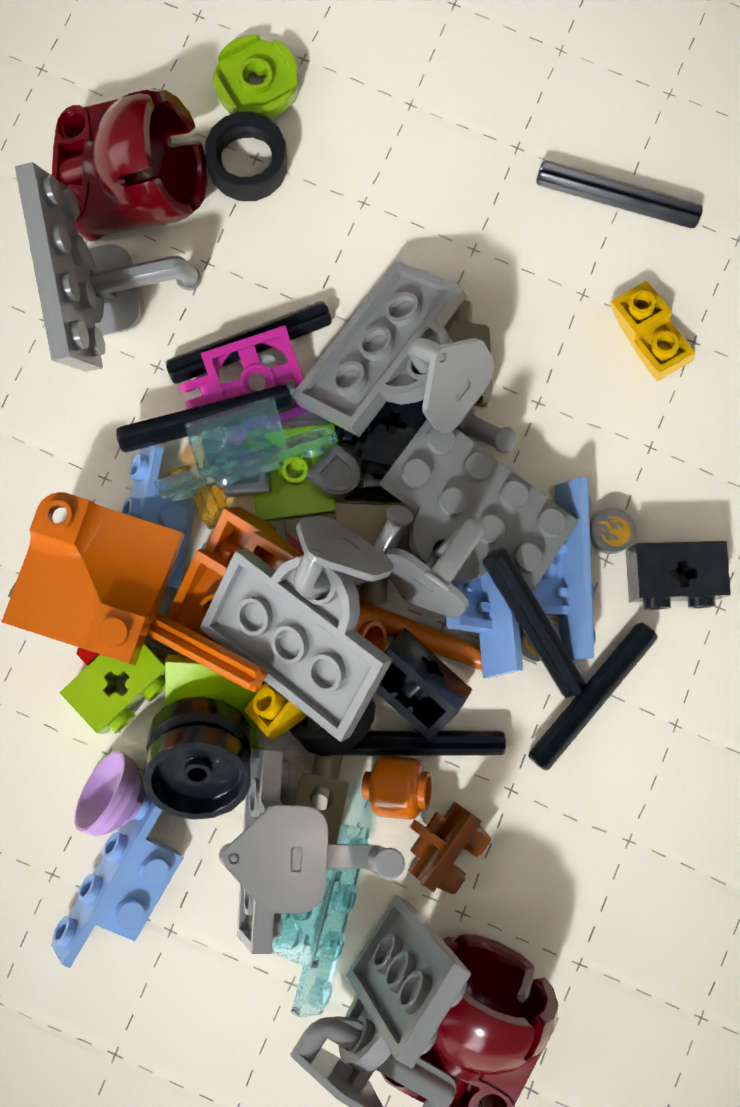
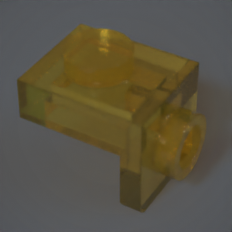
M186 465L170 471L166 475L167 480L158 483L161 492L179 496L191 491L203 522L209 530L215 528L221 516L220 511L228 508L218 483L210 486L200 466L192 469L190 465Z

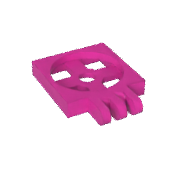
M284 325L202 352L201 356L208 375L178 385L181 393H188L199 388L201 396L184 401L186 408L190 409L256 392L249 386V378L255 373L262 374L266 379V385L262 390L294 380L296 389L302 382L303 377L286 326ZM265 344L276 348L283 353L288 363L270 369L261 365L254 345ZM238 351L244 371L239 379L220 384L219 373L224 361L232 352ZM292 398L293 408L289 411L265 416L255 421L250 420L227 426L226 429L229 437L232 438L310 411L300 407Z

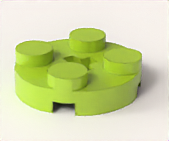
M245 35L229 42L221 50L218 56V64L213 73V81L220 103L230 114L236 112H255L271 120L284 113L290 105L295 103L298 97V68L293 54L283 43L273 39V43L260 40V35ZM255 71L258 76L265 74L267 77L263 80L264 83L251 85L248 84V74Z

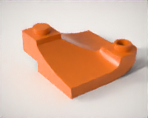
M56 492L46 496L38 505L30 526L31 538L29 548L1 622L136 666L151 621L155 622L185 535L183 532L103 507L88 499L69 493ZM58 508H66V519L60 523H54L52 518L54 511Z
M240 506L224 508L206 548L196 550L166 617L217 643L199 627L235 551L247 548L275 570L281 564L304 554L283 539L275 531L276 527Z

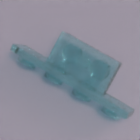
M267 397L185 423L184 427L197 467L156 480L154 484L156 491L162 499L170 497L171 501H180L198 493L197 488L214 483L217 487L226 486L241 480L242 473L257 468L259 472L278 469L284 466V459L299 454L301 458L321 455L327 451V445L338 442L336 432L326 426L286 438L275 399Z
M341 824L337 844H369L370 829L363 826ZM327 868L326 890L320 904L306 913L281 914V934L279 939H273L272 954L303 966L291 1009V1014L297 1017L321 1015L330 1001L333 991L331 980L336 961L344 949L345 937L343 934L349 912L353 909L356 902V884L360 869Z

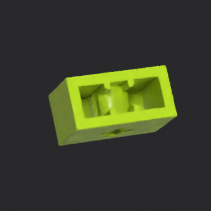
M144 641L136 666L100 654L59 693L97 734H107L110 730L116 734L136 716L132 709L144 698L150 702L165 690V661L146 641ZM116 675L125 678L130 677L125 682V686L128 689L126 694L112 693L117 686L113 680Z

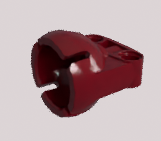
M151 88L129 93L120 99L87 107L72 105L60 114L57 119L54 136L52 176L73 190L80 210L79 217L75 218L77 231L86 241L99 240L106 234L157 224L175 223L192 215L203 203L207 186V168L202 143L199 140L176 144L171 140V136L188 134L196 127L190 112L177 96L167 90Z
M463 934L455 940L451 936L446 937L442 940L471 972V975L467 980L466 991L457 1005L449 1009L439 1025L438 1034L433 1046L420 1057L443 1069L454 1079L456 1094L449 1107H515L525 1084L553 1033L557 1021L559 1004L554 988L545 977L534 979L529 996L526 999L525 992L533 978L535 969L533 964L522 954L498 941L476 934ZM381 1073L386 1083L420 1102L424 1103L426 1101V1098Z

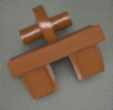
M455 801L444 817L435 812L426 826L414 819L409 827L420 836L410 849L417 857L407 871L433 893L438 888L450 894H456L465 881L466 873L453 863L463 848L475 857L483 854L491 842V837L480 826L482 820Z

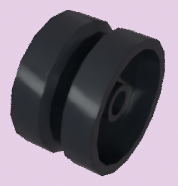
M200 696L182 698L165 705L153 717L148 731L147 756L144 762L142 780L146 795L156 807L176 817L196 820L215 818L230 812L245 799L251 785V765L249 759L251 756V732L249 722L240 710L223 700Z

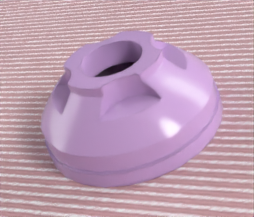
M119 751L112 752L93 770L82 789L75 809L74 824L78 831L94 837L102 836L116 830L118 827L123 828L126 823L134 820L142 806V795L145 789L141 784L138 766L128 755Z

